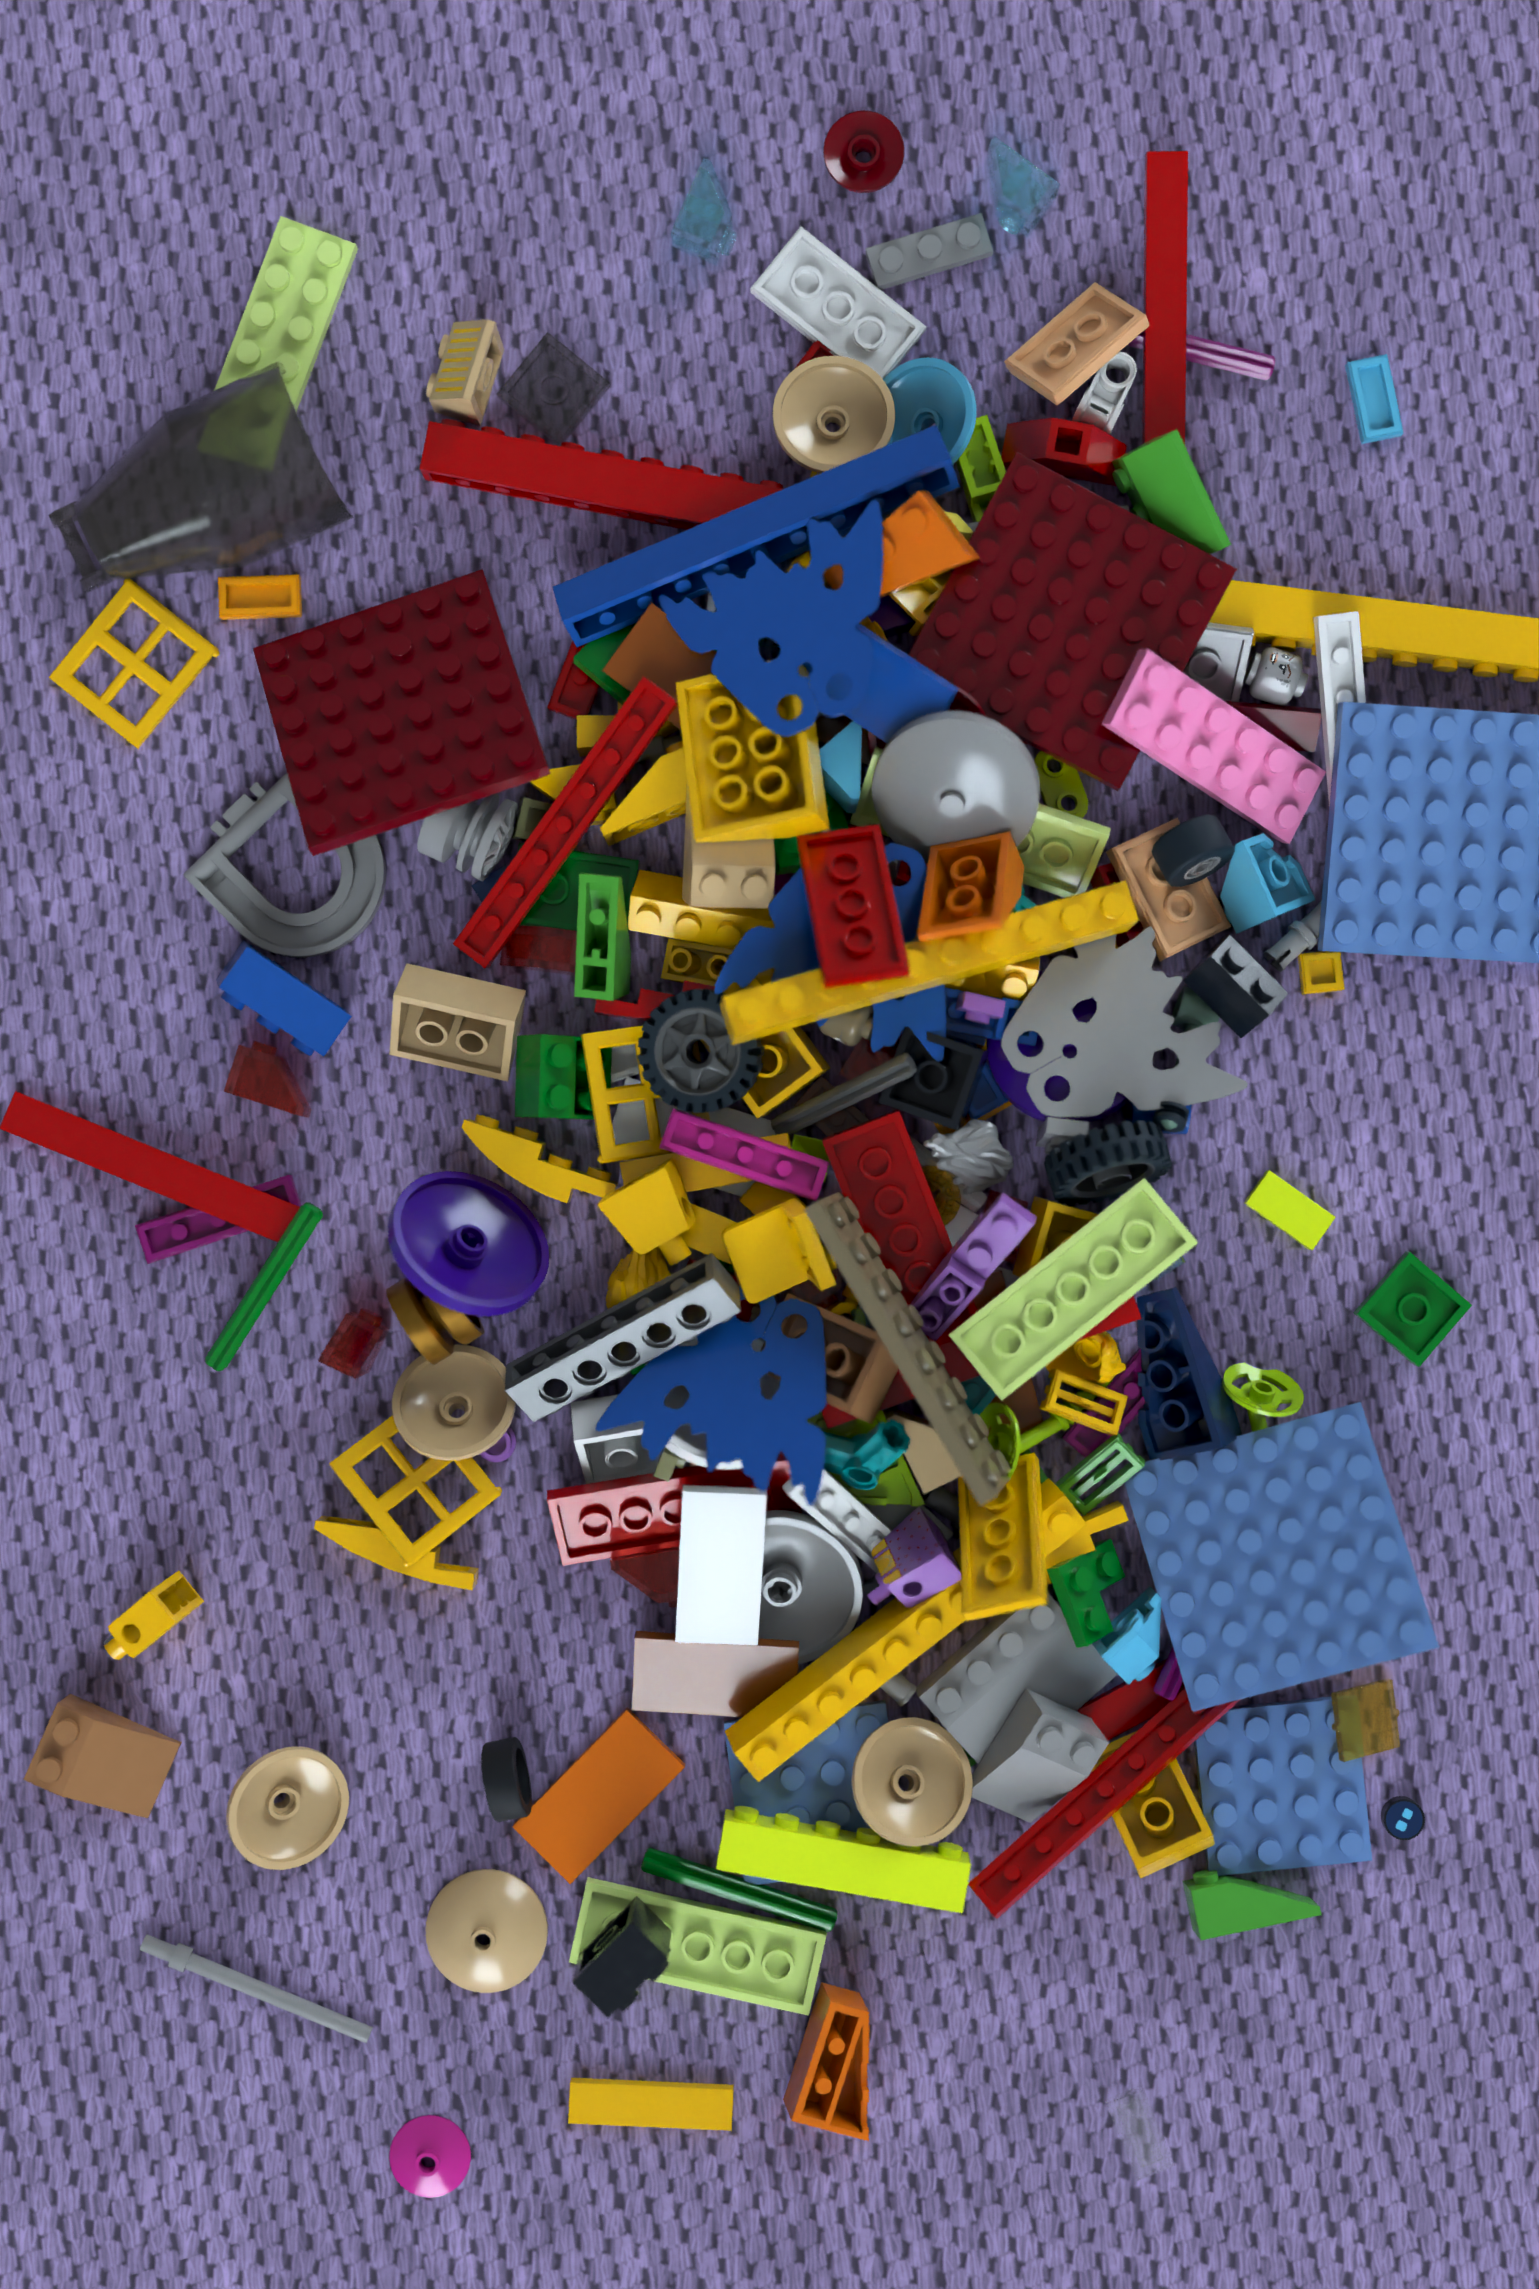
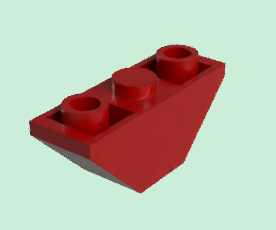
M1051 417L1007 423L1001 458L1004 467H1009L1016 452L1063 477L1116 486L1112 476V472L1115 470L1112 461L1126 453L1127 445L1092 424Z

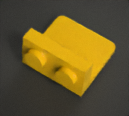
M795 1198L724 1229L721 1234L743 1295L751 1304L758 1303L806 1280H810L820 1291L836 1285L831 1271L836 1269V1263L827 1247H822L818 1232L804 1210L805 1207Z

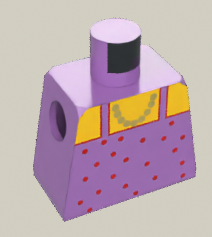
M919 1506L872 1549L871 1555L879 1572L863 1583L862 1588L875 1605L893 1593L905 1607L912 1608L960 1581L961 1569L942 1530Z

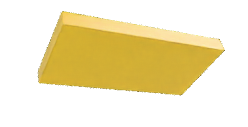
M1034 1452L1020 1455L1016 1469L1009 1482L994 1499L981 1506L963 1476L958 1477L963 1616L969 1621L1048 1604L1039 1458Z

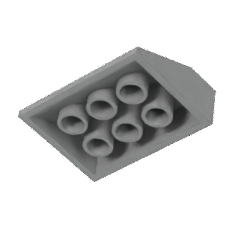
M1048 1592V1604L998 1614L917 1686L916 1693L921 1701L978 1765L1026 1688L1077 1711L1117 1675L1092 1644L1087 1647L1076 1648L1062 1609Z

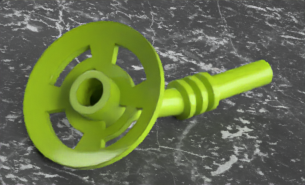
M1238 1363L1227 1368L1222 1378L1223 1388L1229 1397L1247 1409L1252 1432L1268 1428L1265 1415L1284 1417L1295 1414L1301 1409L1304 1401V1394L1300 1386L1287 1374L1277 1369L1263 1370L1252 1367L1247 1363ZM1246 1377L1248 1383H1245L1241 1389L1232 1384L1236 1379ZM1267 1381H1270V1382L1276 1384L1277 1386H1279L1280 1388H1282V1389L1284 1390V1392H1282V1391H1281L1279 1388H1277L1275 1385H1273V1384H1271V1383H1269V1382H1267ZM1291 1403V1405L1284 1410H1276L1280 1406V1404Z
M1113 1379L1110 1382H1106L1105 1384H1102L1100 1386L1107 1387L1113 1381ZM1079 1390L1075 1394L1091 1401L1097 1397L1083 1390ZM1064 1400L1060 1404L1081 1413L1084 1409ZM991 1403L979 1415L987 1429L989 1430L991 1427L988 1441L994 1451H1001L1010 1466V1472L1007 1473L1009 1479L1016 1469L1019 1454H1022L1061 1429L1066 1431L1070 1427L1069 1424L1073 1425L1075 1422L1049 1413L1050 1417L1020 1435L1015 1414L1006 1404ZM999 1415H1006L1011 1421L1010 1425L1002 1424Z

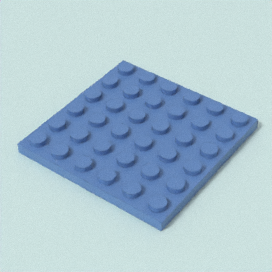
M1356 702L1338 703L1317 951L1539 963V714Z
M1361 1402L1236 1436L1237 1439L1223 1448L1165 1460L1157 1458L1147 1461L1141 1470L1124 1483L1157 1594L1161 1597V1608L1192 1712L1439 1648Z

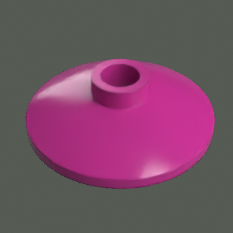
M435 2115L420 2116L407 2122L396 2133L390 2147V2167L398 2183L410 2193L427 2198L443 2196L456 2189L466 2177L471 2162L470 2146L463 2131L452 2121ZM423 2157H431L435 2161V2165L433 2167H426L422 2164L421 2159Z

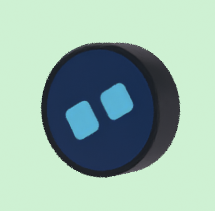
M1393 1797L1384 1804L1381 1810L1383 1827L1396 1839H1413L1420 1834L1424 1827L1425 1817L1423 1810L1409 1797Z

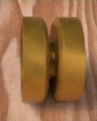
M407 1278L386 1289V1295L391 1308L401 1326L420 1353L433 1365L438 1364L454 1353L451 1336L459 1343L467 1345L485 1334L479 1316L464 1314L444 1307L424 1295Z

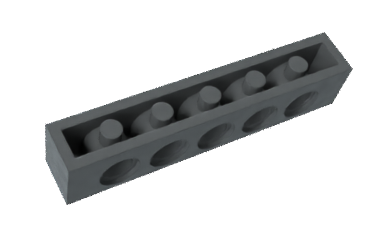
M713 1253L506 1364L505 1392L533 1422L548 1414H554L563 1406L581 1396L590 1395L596 1388L615 1378L624 1377L630 1370L652 1360L683 1342L693 1340L701 1332L718 1323L730 1320L735 1314L741 1312L739 1285Z

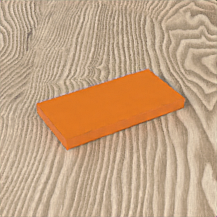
M627 1707L532 1804L529 1816L518 1818L512 1827L571 1884L685 1768V1763Z

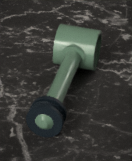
M1182 987L1172 1013V1017L1175 1018L1173 1026L1181 1028L1183 1032H1187L1219 1021L1220 1017L1191 988ZM1177 1057V1059H1176L1175 1067H1176V1066L1178 1065V1063H1179L1178 1057ZM1162 1101L1159 1106L1164 1108L1154 1112L1153 1122L1155 1125L1158 1124L1162 1130L1168 1132L1183 1131L1186 1128L1189 1110L1182 1104Z

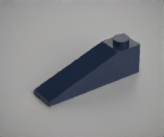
M1173 1287L1137 1297V1307L1142 1319L1137 1320V1345L1141 1348V1371L1138 1372V1386H1142V1397L1144 1396L1145 1400L1143 1408L1138 1410V1424L1149 1459L1159 1458L1160 1460L1219 1449L1237 1439L1236 1436L1242 1435V1431L1232 1399L1223 1388L1222 1378L1177 1288Z

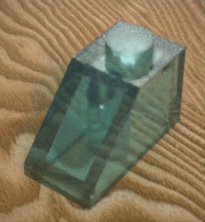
M994 136L989 144L986 160L995 215L999 217L1000 225L1007 232L1013 235L1021 233L1028 238L1055 202L1060 183Z
M703 158L671 231L672 247L717 266L722 254L729 256L734 246L737 232L732 231V213L712 162Z

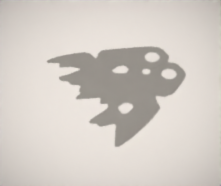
M1151 926L1147 927L1136 938L1116 949L1115 934L1074 946L1078 958L1068 956L1053 958L1007 1025L1001 1040L1002 1050L1016 1071L1030 1074L1026 1088L1037 1109L1044 1115L1051 1117L1096 1116L1113 1105L1115 1094L1118 1092L1129 1099L1139 1110H1158L1164 1108L1159 1106L1162 1101H1172L1188 1106L1220 1099L1247 1088L1248 1083L1245 1080L1206 1063L1205 1059L1220 1044L1218 1036L1221 1028L1220 1022H1212L1183 1033H1176L1170 1029L1175 1018L1165 1014L1163 1009L1181 984L1183 977L1174 976L1169 978L1162 971L1152 970L1156 951L1152 945L1155 931ZM1094 998L1097 1003L1095 1014L1089 1022H1078L1072 1009L1080 1001ZM1034 1031L1042 1037L1044 1043L1040 1054L1034 1057H1027L1021 1054L1017 1047V1040L1022 1033ZM1071 1044L1076 1047L1077 1054L1074 1058L1069 1059L1063 1055L1062 1050L1065 1045ZM1165 1048L1173 1050L1179 1059L1176 1067L1166 1070H1158L1153 1067V1055L1156 1051ZM1055 1075L1064 1077L1070 1085L1068 1097L1060 1102L1050 1100L1044 1092L1046 1080Z

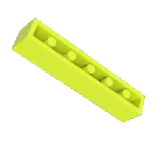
M736 1806L734 1810L725 1809L716 1870L963 1913L971 1861L968 1852L963 1851V1848L957 1844L940 1842L938 1847L931 1845L904 1846L886 1840L870 1828H857V1831L853 1832L841 1830L839 1824L831 1821L819 1820L816 1821V1825L799 1822L800 1818L786 1813H777L774 1818L759 1815L757 1809L747 1806Z

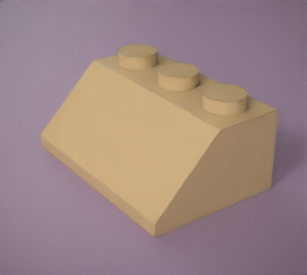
M406 963L393 994L389 1055L508 1081L516 1051L517 1036H519L523 1020L526 990Z

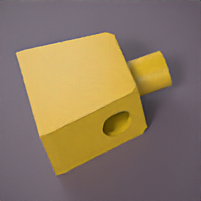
M672 1158L608 1193L597 1204L637 1254L643 1255L659 1246L670 1266L682 1261L691 1254L681 1234L690 1229L696 1220Z
M178 1570L150 1590L108 1626L111 1636L104 1641L105 1650L116 1660L122 1659L127 1654L131 1658L137 1657L200 1606L204 1600Z

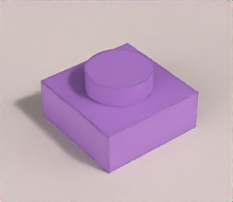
M965 991L959 993L955 1010L966 1012V1020L989 1025L990 1018H1003L1006 1001Z

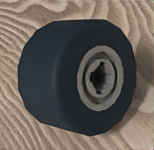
M1215 815L1197 816L1180 823L1162 835L1152 849V854L1166 881L1173 887L1190 885L1210 876L1226 865L1235 852V848Z

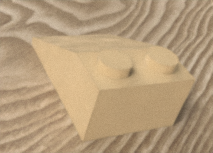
M687 783L682 899L690 907L769 908V903L774 897V839L697 843L694 840Z

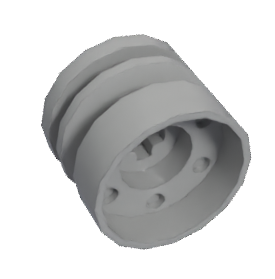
M496 793L485 797L479 806L477 805L478 800L426 817L417 841V851L444 864L457 849L459 852L456 869L465 873L472 865L471 876L483 882L501 860L509 845L518 810L517 803L509 799H505L499 806V795Z

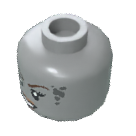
M1267 647L1261 654L1257 652L1253 654L1244 677V684L1249 685V694L1253 698L1274 705L1284 706L1289 703L1293 696L1301 697L1308 680V674L1302 672L1303 660L1300 656L1275 647Z

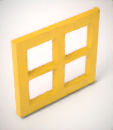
M124 579L123 586L49 678L139 749L211 658L219 656V649L133 580ZM132 602L159 622L135 653L108 633ZM168 630L195 651L171 682L144 661ZM97 645L124 666L100 697L73 676ZM133 674L160 695L136 726L109 705Z
M643 1025L581 1034L600 1154L597 1157V1161L602 1164L672 1153L659 1148L662 1138L655 1098H660L661 1096L655 1095L650 1089L651 1084L649 1081H645L641 1073L644 1071L642 1064L639 1065L638 1055L641 1054L638 1041L644 1032L641 1030ZM697 1040L693 1046V1055L701 1062ZM635 1044L641 1083L606 1088L600 1049ZM643 1100L650 1140L615 1145L609 1105ZM692 1112V1115H695V1116H698V1117H701V1118H704V1119H707V1120L710 1121L709 1112H706V1113H693V1112Z
M392 1415L330 1462L329 1466L403 1559L402 1565L404 1567H411L498 1498L502 1493V1488L495 1487L472 1457L453 1460L478 1492L452 1513H449L427 1486L426 1482L453 1461L429 1458L414 1469L390 1439L399 1432ZM382 1446L406 1477L379 1498H376L353 1467ZM417 1490L440 1519V1522L412 1543L388 1511Z

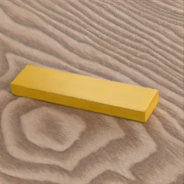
M571 2078L568 2124L732 2131L734 2085Z

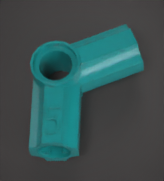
M890 1419L885 1423L880 1422L867 1434H857L852 1439L822 1431L826 1438L824 1469L841 1475L844 1482L851 1487L862 1490L872 1489L876 1487L880 1473L908 1450L911 1438L907 1435L904 1425L894 1419Z

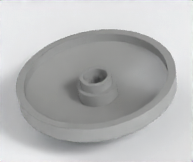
M943 711L917 718L899 729L891 737L881 752L874 771L872 798L877 817L889 837L896 844L918 851L924 862L928 863L930 846L1004 832L1011 833L1017 848L1026 838L1035 821L1040 799V781L1031 754L1020 739L1006 727L982 715L963 711Z
M770 1510L766 1511L758 1638L799 1641L798 1664L818 1659L850 1634L854 1628L862 1605V1572L857 1557L850 1547L834 1536L814 1517L794 1511Z

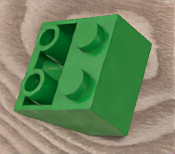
M548 1034L517 1036L514 1117L594 1120L581 1037ZM612 1047L600 1049L606 1088H611Z

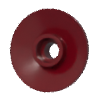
M864 110L846 114L832 125L826 135L823 148L825 166L834 181L847 190L857 193L878 191L889 185L901 170L904 160V142L901 133L890 119L877 112ZM860 152H867L871 159L867 163H861L857 161L856 155Z

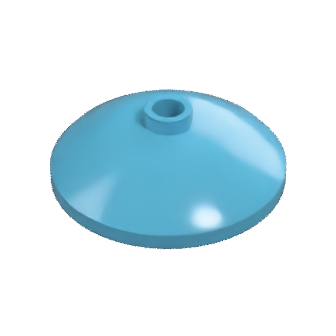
M918 358L901 364L883 379L892 394L895 405V424L889 444L935 424L954 464L966 449L975 427L976 399L971 384L960 370L941 359Z

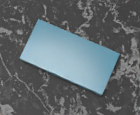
M1387 354L1347 362L1345 368L1361 444L1400 437L1404 432Z

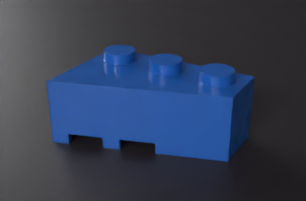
M243 940L216 979L218 987L224 991L221 998L242 1011L245 1005L259 1014L256 1021L275 1034L280 1028L294 1037L290 1043L305 1054L311 1056L316 1051L325 1056L352 1017L351 1014L309 984L304 983L285 970L277 962L270 960L252 948V945Z

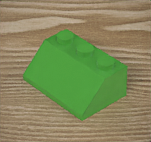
M1178 430L1155 437L1112 461L1115 468L1112 472L1114 482L1121 493H1127L1133 506L1130 509L1131 513L1210 555L1231 545Z

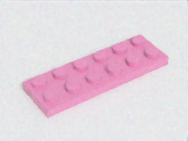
M1139 649L1102 722L1103 726L1281 843H1291L1326 773L1319 766L1149 649Z

